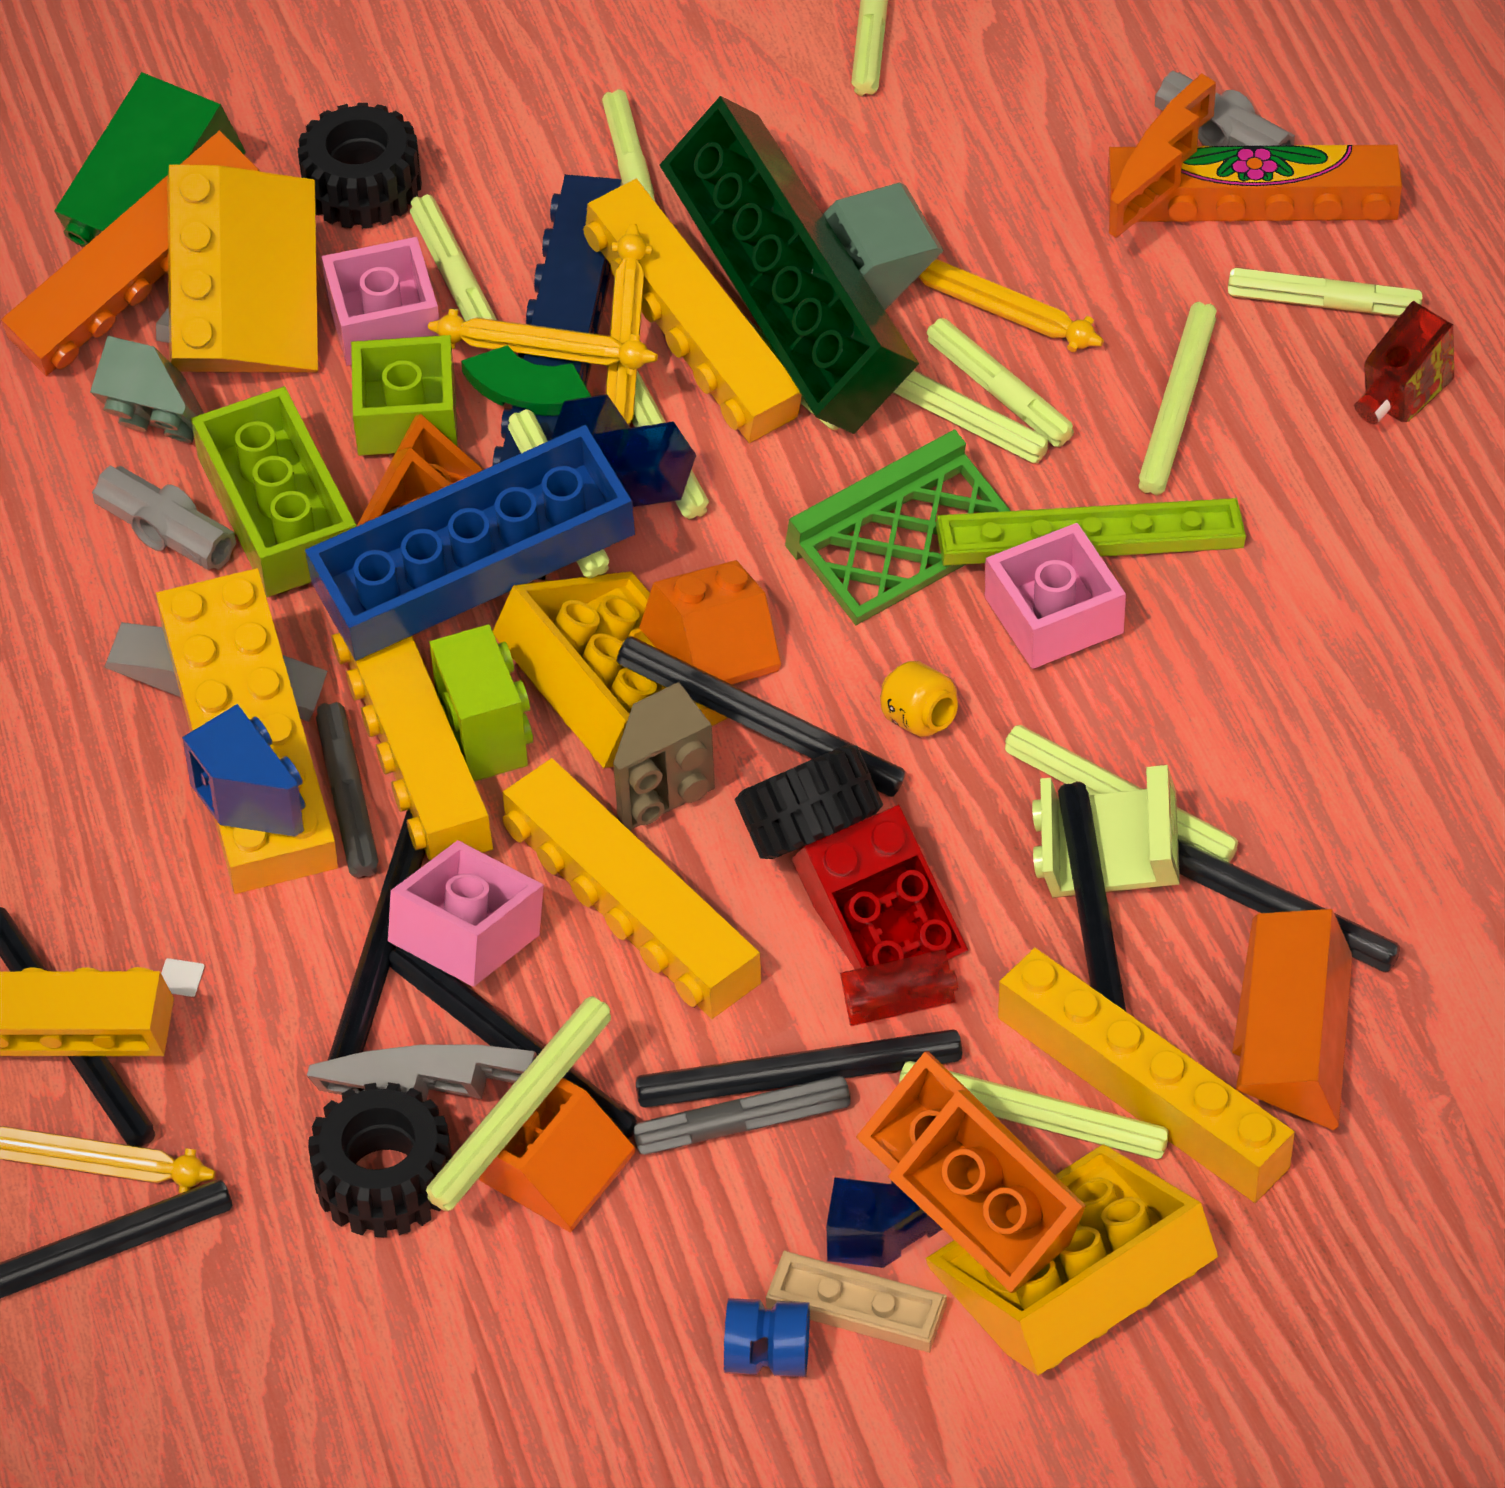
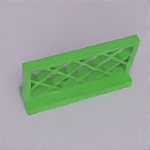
M955 429L789 519L785 542L786 548L796 560L804 558L855 626L966 565L943 566L941 554L929 551L932 534L937 535L935 520L938 505L968 510V513L1010 511L966 456V442ZM961 473L973 488L971 498L941 492L943 482ZM935 486H937L936 491L930 490V489L934 488ZM912 499L933 503L930 520L900 515L902 504ZM869 522L892 526L889 543L860 538L861 527ZM897 527L927 533L924 550L895 545ZM854 531L853 536L847 535ZM829 544L850 548L847 566L825 562L818 553V550ZM856 550L885 555L882 573L852 567ZM891 557L920 562L919 573L909 579L889 575L888 570ZM926 564L932 565L931 567L926 569ZM838 577H839V578H844L843 584H842V582L838 579ZM849 580L879 585L878 595L859 606L848 591ZM885 587L891 588L884 592Z

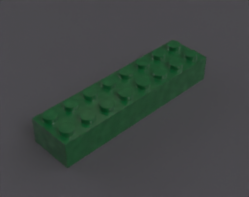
M719 96L659 166L815 417L855 434L919 365V362L759 115Z

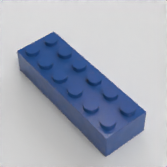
M583 425L305 549L311 583L353 658L357 661L511 591L513 585L527 584L635 535L633 505L631 498L587 426Z

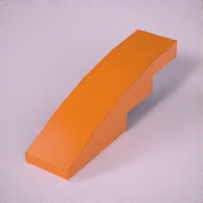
M1203 73L1170 101L1145 131L1126 162L1110 201L1109 234L1115 238L1120 236L1180 187L1182 163L1197 152L1199 128L1214 117L1216 82Z

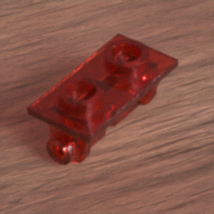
M945 949L840 973L850 1026L956 1003L954 992L958 991V981L955 971L949 968Z

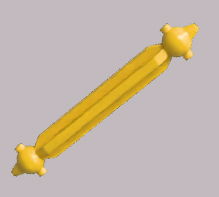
M633 223L629 224L626 234L618 242H612L611 252H617L622 261L615 270L610 336L622 344L630 340V334L640 335L644 272L639 261L645 255H651L652 245L645 244V241L640 237L637 224ZM621 362L607 367L604 417L609 429L603 435L597 434V444L603 445V448L609 454L612 466H619L623 454L630 447H637V438L631 437L630 433L626 430L634 418L637 373L636 375L626 374L627 368Z
M935 259L918 276L924 285L1043 335L1051 338L1066 337L1069 343L1067 349L1071 352H1076L1077 349H1084L1088 346L1101 347L1104 343V340L1095 332L1092 325L1094 319L1090 316H1086L1084 320L1072 321L1064 311L938 259Z
M449 309L448 315L428 324V329L439 336L451 335L452 349H455V343L460 342L462 339L473 347L492 350L508 345L514 353L605 366L621 362L627 368L626 374L636 375L637 369L646 363L655 362L658 359V354L647 349L645 344L640 341L639 334H630V340L622 344L614 337L478 317L464 321L458 316V309Z
M6 1126L0 1127V1160L150 1183H160L173 1179L179 1185L178 1193L189 1191L191 1187L196 1186L202 1181L213 1180L216 1175L214 1170L204 1166L201 1160L196 1157L195 1149L185 1148V1154L174 1159L163 1150Z

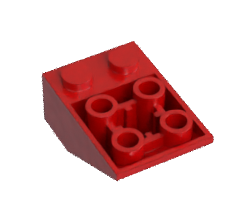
M896 805L810 843L791 858L813 907L872 995L969 951L900 805Z

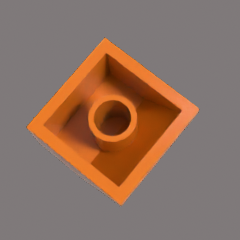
M737 560L653 582L639 628L656 648L731 685L779 671L781 660L766 594Z

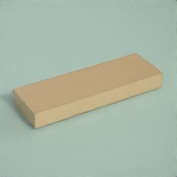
M783 1251L766 1296V1308L772 1309L777 1300L809 1302L810 1320L928 1353L931 1351L947 1305V1295Z

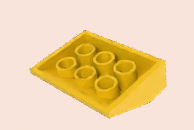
M169 165L167 178L169 361L180 372L317 373L315 180L221 165Z
M632 571L597 575L594 578L579 577L513 585L493 629L494 636L500 643H507L512 659L515 660L533 682L537 690L542 693L561 716L564 723L570 727L589 750L592 757L603 768L614 767L613 762L633 704L667 688L617 662L618 652L628 636H633L655 647L639 628L650 592ZM695 702L712 726L728 718Z
M1102 1144L1055 1175L1086 1205V1208L1070 1245L1016 1292L1010 1293L955 1240L925 1258L929 1269L1008 1356L1037 1376L1048 1369L1056 1367L1064 1358L1093 1339L1103 1336L1111 1327L1137 1310L1147 1307L1155 1298L1181 1281L1194 1276L1199 1269L1218 1257L1201 1202L1105 1144Z

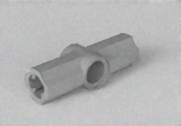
M1171 71L1163 79L1162 85L1155 95V107L1163 111L1170 101L1185 89L1193 79L1180 72ZM1226 90L1221 95L1215 93L1214 117L1202 125L1198 131V139L1204 146L1294 145L1295 135L1255 114V109L1248 98L1235 90Z
M110 465L99 475L98 483L92 492L94 503L131 524L135 534L148 547L156 551H162L168 546L207 570L212 568L219 570L230 560V554L236 545L235 533L197 511L191 498L180 488L167 484L160 489L122 466L114 468Z

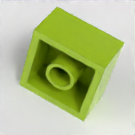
M451 335L351 342L353 422L358 456L396 453L414 417L422 414L458 447L455 371Z
M490 624L429 641L435 691L474 782L528 766L526 745L533 743V734L529 720L523 712L530 711V703L522 680L513 682L510 675L511 672H514V665L507 643H497Z

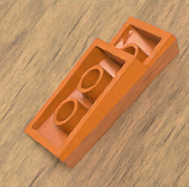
M422 414L416 415L357 526L474 475L483 469Z
M1333 909L1259 913L1252 918L1232 1054L1241 1057L1236 1090L1331 1130H1335L1339 1126L1352 966V952Z
M925 1051L856 1136L870 1152L892 1171L887 1177L1010 1293L1016 1292L1070 1245L1086 1208V1205L929 1051Z

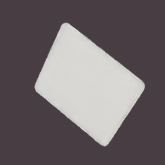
M167 958L161 974L172 994L194 997L205 965L203 963Z

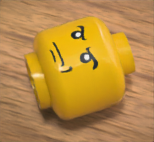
M907 661L896 667L885 678L880 695L881 710L887 720L918 737L932 736L947 728L955 718L958 709L957 689L951 678L920 661Z

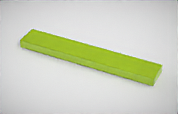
M1237 498L937 515L936 531L943 566L985 563L986 558L1075 523L1079 524L1100 556L1244 548L1246 539Z

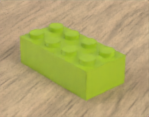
M283 386L192 417L191 423L198 459L252 569L258 568L266 597L310 583L311 578L305 549L355 528L356 523L286 387Z

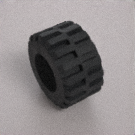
M357 103V106L352 107L344 104L337 106L338 110L336 111L326 110L319 114L320 120H311L306 126L307 132L301 133L299 148H297L301 178L315 180V214H323L324 221L331 224L338 221L341 222L342 227L352 228L354 225H362V229L372 228V224L378 222L384 225L392 222V216L397 215L401 217L408 211L407 205H410L411 200L418 196V191L421 190L422 185L417 137L414 134V128L411 123L404 121L403 115L399 112L393 111L389 113L387 106L379 104L375 107H369L368 103Z
M844 745L742 790L734 799L760 859H775L875 815L883 806L864 759L856 745Z
M389 1082L386 1089H377L376 1083L364 1084L365 1091L355 1093L353 1088L341 1093L342 1102L337 1103L331 1100L323 1108L325 1118L316 1117L312 1125L313 1136L309 1137L308 1150L316 1194H318L319 1203L325 1212L331 1211L332 1220L341 1227L350 1222L351 1232L363 1236L365 1231L369 1229L374 1230L375 1237H387V1230L397 1229L399 1235L411 1232L410 1224L418 1222L423 1226L430 1221L431 1209L441 1210L428 1200L426 1189L452 1158L448 1126L444 1116H439L438 1106L431 1099L423 1102L422 1092L411 1087L404 1093L401 1092L400 1084ZM380 1150H394L407 1155L400 1163L385 1169L373 1170L356 1165L364 1156Z

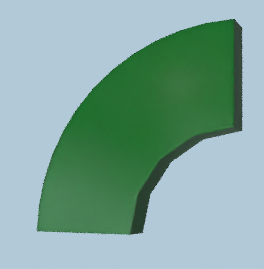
M508 345L461 361L462 372L470 384L483 396L501 406L508 403L530 409L534 415L547 416L567 415L592 409V397L573 363L558 366L533 364L518 357Z

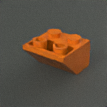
M562 1078L482 1173L479 1180L571 1233L635 1154V1147L586 1090Z

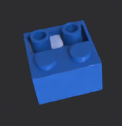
M236 704L182 737L190 785L220 825L294 837L304 831L301 810L305 808V802L298 788L303 783L302 778L287 756L279 759L271 749L272 739L258 717L254 716L249 719L240 706Z

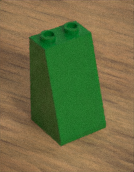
M141 72L54 210L65 228L63 232L66 237L74 243L85 247L168 175L169 165H180L219 130L245 154L246 151L222 105Z

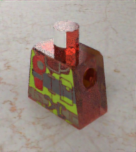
M1415 301L1408 305L1366 358L1364 363L1365 393L1354 404L1356 412L1362 419L1370 424H1377L1387 413L1400 422H1409L1454 379L1453 324Z

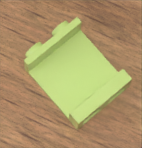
M1168 765L1146 767L1147 789L1089 795L1105 892L1180 884L1176 789ZM1051 777L1041 778V799L1033 800L1032 802L1036 832L1041 831L1042 846H1034L1033 848L1035 874L1037 878H1045L1052 898L1073 896L1075 891L1059 798Z

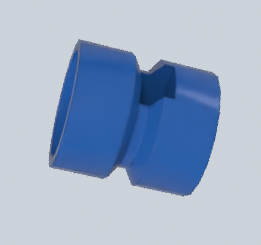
M728 1298L724 1335V1372L727 1374L757 1375L762 1367H769L774 1376L806 1377L809 1351L810 1303L777 1300L772 1309H766L759 1299Z

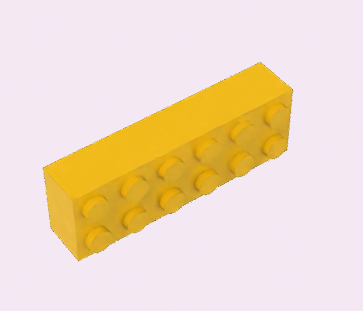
M258 568L156 592L160 621L190 732L238 704L249 719L254 716L260 719L272 739L271 749L279 759L287 756L302 778L303 783L298 788L305 802V808L301 810L304 831L295 837L223 826L214 818L234 894L338 869L335 839Z

